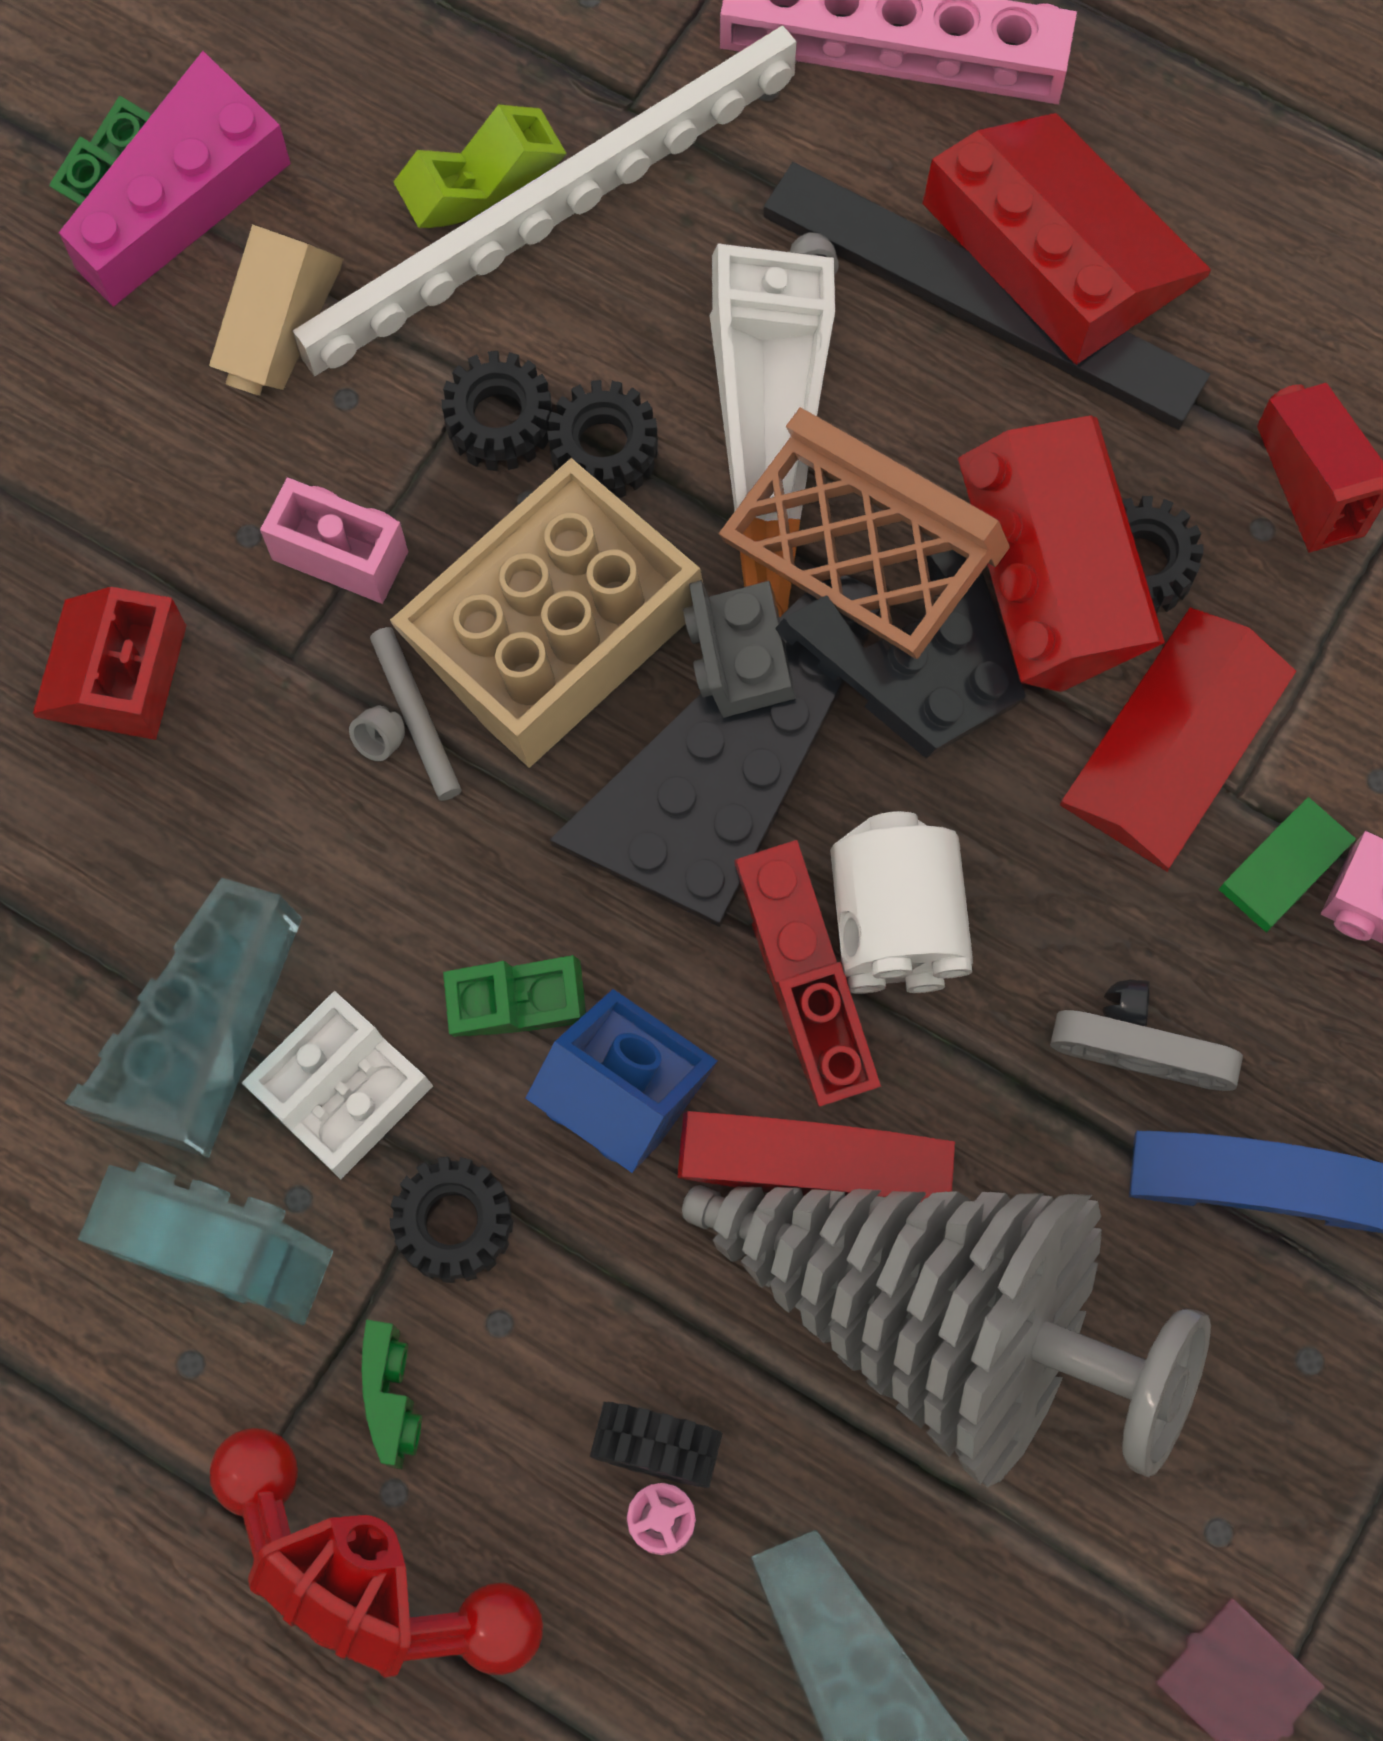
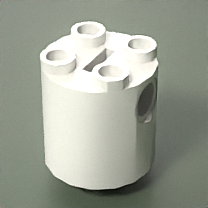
M887 812L870 817L832 846L830 853L842 968L850 993L878 992L886 989L887 983L906 982V991L909 993L933 992L945 988L944 978L962 977L972 973L973 955L959 837L955 831L944 827L927 826L919 821L918 816L912 812Z

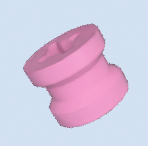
M665 1483L648 1485L639 1491L629 1504L627 1514L628 1529L637 1545L648 1553L657 1555L672 1554L686 1546L693 1535L696 1522L693 1504L686 1493L675 1485Z

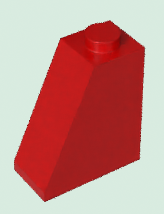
M1327 382L1309 388L1297 384L1281 389L1269 399L1257 428L1308 553L1365 537L1383 508V460Z

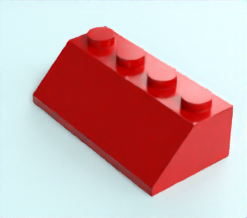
M1089 415L1007 430L958 457L970 504L999 520L1010 546L996 567L989 563L987 564L1021 683L1063 692L1165 643L1097 417Z

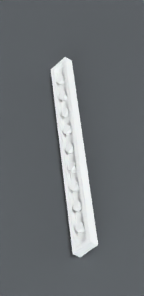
M783 25L297 327L293 330V334L301 359L314 377L328 368H337L344 365L355 355L359 348L377 337H386L395 333L410 316L428 305L436 306L441 304L453 294L458 286L477 274L485 275L492 272L503 262L506 256L525 244L531 245L540 242L552 231L555 225L575 213L583 214L589 211L600 201L603 195L622 183L630 184L637 181L647 172L651 165L670 153L678 154L685 151L694 143L697 136L718 123L726 124L731 122L743 111L745 106L764 94L772 95L777 93L795 75L797 41Z

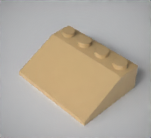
M570 458L391 618L390 621L394 628L477 719L530 768L686 624L683 608L693 606L689 583L702 580L700 568Z

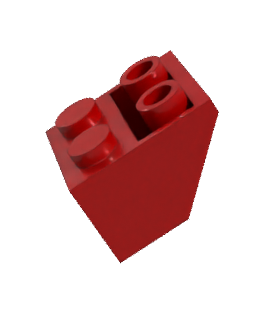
M107 587L65 599L33 715L40 719L156 740L187 627L173 598Z

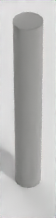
M391 627L379 629L370 636L375 652L438 800L451 799L460 794L462 789Z

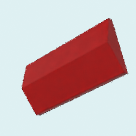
M1190 607L1062 799L1060 806L1168 872L1290 683L1296 670L1251 628Z

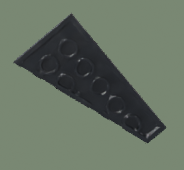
M850 576L840 577L843 595L850 600L878 594L877 589ZM831 579L821 581L832 588ZM807 592L804 593L780 617V622L784 617L818 599ZM880 609L870 611L878 617L881 613ZM840 613L861 645L864 646L871 631ZM784 640L796 699L723 718L713 695L703 698L700 694L550 839L551 845L720 927L741 887L734 860L759 852L846 681L842 678L833 681L816 667L821 660L798 641L790 645Z

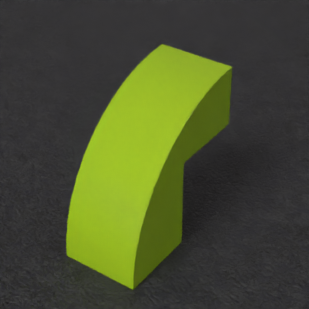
M498 104L461 153L417 150L393 183L418 228L444 227L476 217L556 167L567 153L541 108Z

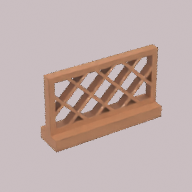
M799 407L786 425L791 437L718 534L725 543L815 598L820 599L827 595L838 612L915 659H918L987 563L996 567L1010 548L1000 522ZM797 460L814 469L816 487L784 494L782 480ZM825 476L835 482L826 484ZM853 492L863 497L865 515L832 523L829 498ZM819 501L823 525L790 533L787 509ZM873 504L883 509V511L874 512ZM777 511L780 536L755 542L743 535L756 516ZM904 521L912 526L915 544L881 552L877 527ZM868 529L871 554L838 562L834 537ZM923 533L933 538V540L924 542ZM825 540L828 565L804 571L795 566L793 547ZM782 550L783 558L779 557L773 552ZM953 550L967 558L955 576L930 582L926 556ZM917 558L921 584L887 592L883 566ZM874 569L878 594L850 600L843 595L841 576ZM831 579L832 588L821 581ZM941 594L934 603L933 596ZM924 598L926 615L911 636L892 625L889 606ZM880 609L881 618L870 611Z

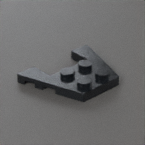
M953 550L926 556L930 581L955 576L967 558ZM982 572L918 659H915L884 639L864 648L827 595L784 617L775 628L779 635L790 645L798 641L821 660L816 667L833 681L842 678L865 697L868 702L864 707L925 758L932 756L1013 709L1026 697ZM924 617L900 630L911 636Z

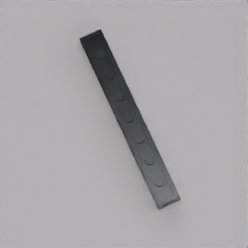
M795 162L791 163L764 205V218L799 236L808 232L822 234L830 240L835 248L836 255L1177 430H1180L1209 379L1210 373L1127 331L1076 365L977 262L968 250Z

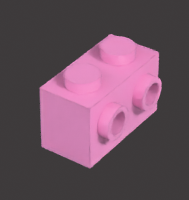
M288 477L260 529L272 560L383 604L408 554L401 523L387 513L374 508L366 509L339 498L336 494L325 488L309 486Z

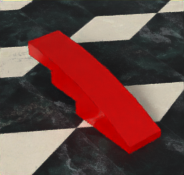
M687 1111L683 1113L677 1178L730 1187H762L763 1192H770L776 1187L801 1188L803 1196L812 1189L845 1192V1196L855 1189L881 1190L877 1195L879 1197H886L892 1191L925 1192V1197L920 1201L922 1202L932 1193L952 1192L955 1141L826 1123Z

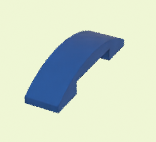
M1135 1132L1129 1197L1188 1206H1195L1198 1202L1320 1219L1325 1220V1225L1383 1233V1163L1322 1149L1249 1138L1184 1132Z

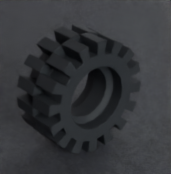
M489 351V363L481 364L478 355H474L468 358L470 368L468 372L460 365L452 371L454 383L446 380L443 388L445 399H441L442 412L449 440L452 439L453 447L460 456L466 452L468 463L477 467L480 460L485 459L487 470L498 471V461L506 460L508 470L518 468V456L523 455L527 463L536 458L535 446L544 450L549 442L547 431H550L548 421L551 412H553L551 395L543 373L537 376L536 365L531 361L527 360L523 367H521L518 354L509 352L505 363L500 362L498 351ZM506 395L518 401L521 406V412L518 419L512 424L505 427L491 428L482 425L476 419L475 410L477 405L488 397Z
M601 380L591 381L592 392L585 394L581 384L571 389L572 401L562 396L556 403L557 413L551 412L548 439L553 468L555 471L572 458L608 490L614 489L616 497L626 496L625 485L630 484L636 491L643 485V473L650 477L655 468L654 458H658V433L656 418H653V409L648 401L641 404L640 392L634 388H631L627 395H624L621 382L612 380L610 391H602ZM613 424L624 431L627 437L624 448L619 453L609 457L589 455L580 445V438L583 432L593 425Z
M1142 496L1138 506H1134L1132 497L1122 500L1133 538L1153 541L1166 554L1167 566L1155 575H1145L1156 614L1160 606H1163L1164 610L1168 612L1175 608L1179 598L1183 600L1186 597L1200 569V561L1204 554V544H1197L1201 532L1197 525L1187 528L1191 516L1184 509L1176 517L1172 515L1170 511L1174 503L1169 500L1163 499L1160 509L1152 507L1153 496Z
M449 1156L437 1158L438 1163L431 1166L424 1162L416 1167L418 1173L411 1179L406 1175L399 1184L402 1188L399 1196H393L390 1206L393 1209V1218H389L390 1229L395 1236L394 1242L412 1267H415L421 1274L431 1279L436 1277L446 1283H455V1279L465 1278L466 1281L478 1278L476 1274L485 1268L487 1271L491 1270L497 1264L495 1259L500 1253L505 1254L509 1246L507 1241L509 1233H513L512 1208L500 1182L493 1177L492 1172L483 1165L481 1167L474 1165L470 1159L460 1157V1161H451ZM450 1195L462 1196L471 1201L477 1210L478 1216L477 1225L472 1235L465 1241L455 1245L439 1243L430 1236L427 1229V1215L432 1205L439 1199Z
M603 1402L589 1457L653 1477L664 1478L696 1487L709 1488L723 1433L706 1425L675 1418L669 1414H661L627 1404Z

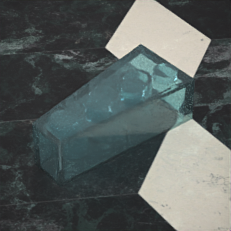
M221 878L174 945L173 949L176 953L157 980L150 979L137 998L141 1002L139 1007L118 1036L114 1033L111 1035L98 1054L102 1060L83 1086L79 1083L65 1101V1104L92 1121L209 1158L302 920L298 913L281 895Z
M816 1530L750 1558L823 1741H969Z

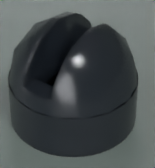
M1129 979L1113 984L1104 994V998L1120 1003V1005L1104 1007L1103 1013L1105 1017L1147 1027L1150 981Z

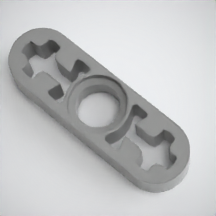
M1064 1010L1057 1013L1050 1043L1053 1049L1073 1057L1219 1091H1231L1237 1088L1243 1055L1239 1051L1224 1045L1073 1010Z

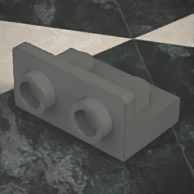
M702 580L689 583L693 606L683 608L691 642L693 644H701L703 659L695 660L693 664L702 697L713 695L723 718L796 699L785 642L775 629L780 623V618L770 581L710 597Z

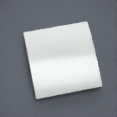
M336 991L326 998L242 1082L339 1179H342L433 1087L423 1073L388 1043L378 1030Z

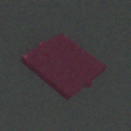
M1230 1598L1199 1634L1190 1633L1187 1635L1186 1643L1188 1646L1155 1682L1214 1741H1277L1281 1736L1290 1737L1294 1732L1291 1724L1324 1688L1307 1669L1233 1598Z

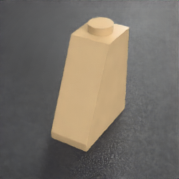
M252 224L209 363L210 367L228 373L225 384L259 396L263 385L281 390L284 389L300 356L293 330L320 314L340 272L343 258L310 244Z

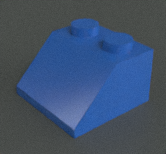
M612 989L554 1042L525 1099L543 1110L551 1120L564 1125L593 1145L604 1157L617 1162L633 1173L659 1146L710 1075L718 1060Z

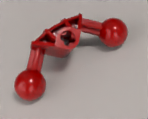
M263 1428L243 1429L226 1438L215 1451L209 1472L211 1488L223 1507L244 1518L254 1560L248 1576L251 1592L262 1596L283 1616L282 1620L291 1627L296 1625L318 1645L336 1651L335 1655L343 1660L347 1657L377 1670L383 1677L397 1676L404 1661L462 1655L468 1664L480 1672L490 1675H505L523 1668L537 1653L543 1637V1619L540 1609L535 1600L526 1591L509 1583H491L481 1586L463 1601L458 1612L410 1617L406 1565L400 1544L392 1527L377 1517L370 1515L334 1517L291 1534L284 1504L295 1489L298 1478V1465L291 1446L277 1433Z

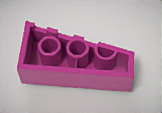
M202 51L59 231L75 269L114 307L291 164L281 127L221 67Z

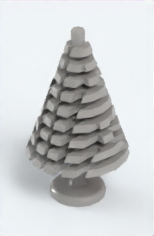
M696 1185L688 1191L682 1205L683 1218L688 1223L703 1229L712 1228L719 1233L713 1239L716 1248L730 1261H738L747 1254L741 1262L749 1275L761 1288L765 1285L767 1287L771 1286L775 1301L788 1313L794 1307L799 1309L804 1327L823 1343L831 1342L832 1350L839 1354L837 1357L853 1371L862 1369V1374L869 1378L866 1383L880 1395L897 1400L899 1404L896 1408L918 1427L922 1428L925 1423L930 1426V1429L927 1431L930 1438L949 1457L955 1451L964 1470L979 1484L983 1483L986 1487L1000 1482L1023 1456L1047 1415L1063 1378L1055 1377L1059 1371L1131 1400L1122 1443L1123 1456L1131 1470L1150 1477L1155 1475L1167 1460L1181 1433L1202 1376L1209 1348L1210 1318L1208 1314L1193 1309L1175 1312L1162 1327L1150 1349L1147 1359L1080 1334L1087 1312L1081 1311L1080 1308L1092 1293L1098 1263L1093 1261L1100 1253L1102 1229L1094 1228L1101 1218L1098 1201L1089 1200L1092 1195L1066 1194L1058 1196L1053 1200L1052 1196H1042L1044 1193L1017 1194L1010 1200L1006 1193L982 1192L972 1202L969 1201L968 1197L959 1192L932 1193L928 1198L920 1202L925 1197V1192L892 1191L886 1197H879L877 1195L881 1190L855 1189L845 1196V1192L812 1189L803 1196L801 1188L776 1187L764 1195L762 1187L737 1186L724 1198L721 1197L720 1192L703 1185Z

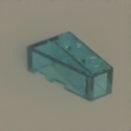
M139 1162L135 1172L109 1164L79 1235V1241L113 1257L185 1283L190 1282L223 1293L226 1298L245 1305L249 1302L264 1307L282 1316L284 1319L304 1326L333 1250L283 1223L285 1210L248 1197L244 1208L228 1203L231 1195L229 1192L193 1179L189 1190L173 1185L176 1179L174 1174L146 1163Z

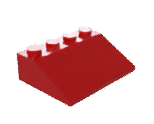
M1057 113L977 130L934 157L931 161L922 204L1076 365L1207 278L1210 274L1211 269Z

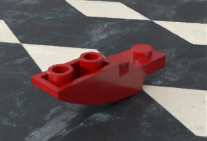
M794 840L734 860L753 919L751 924L770 981L817 1106L820 1107L881 1087L841 962L837 963L798 841Z

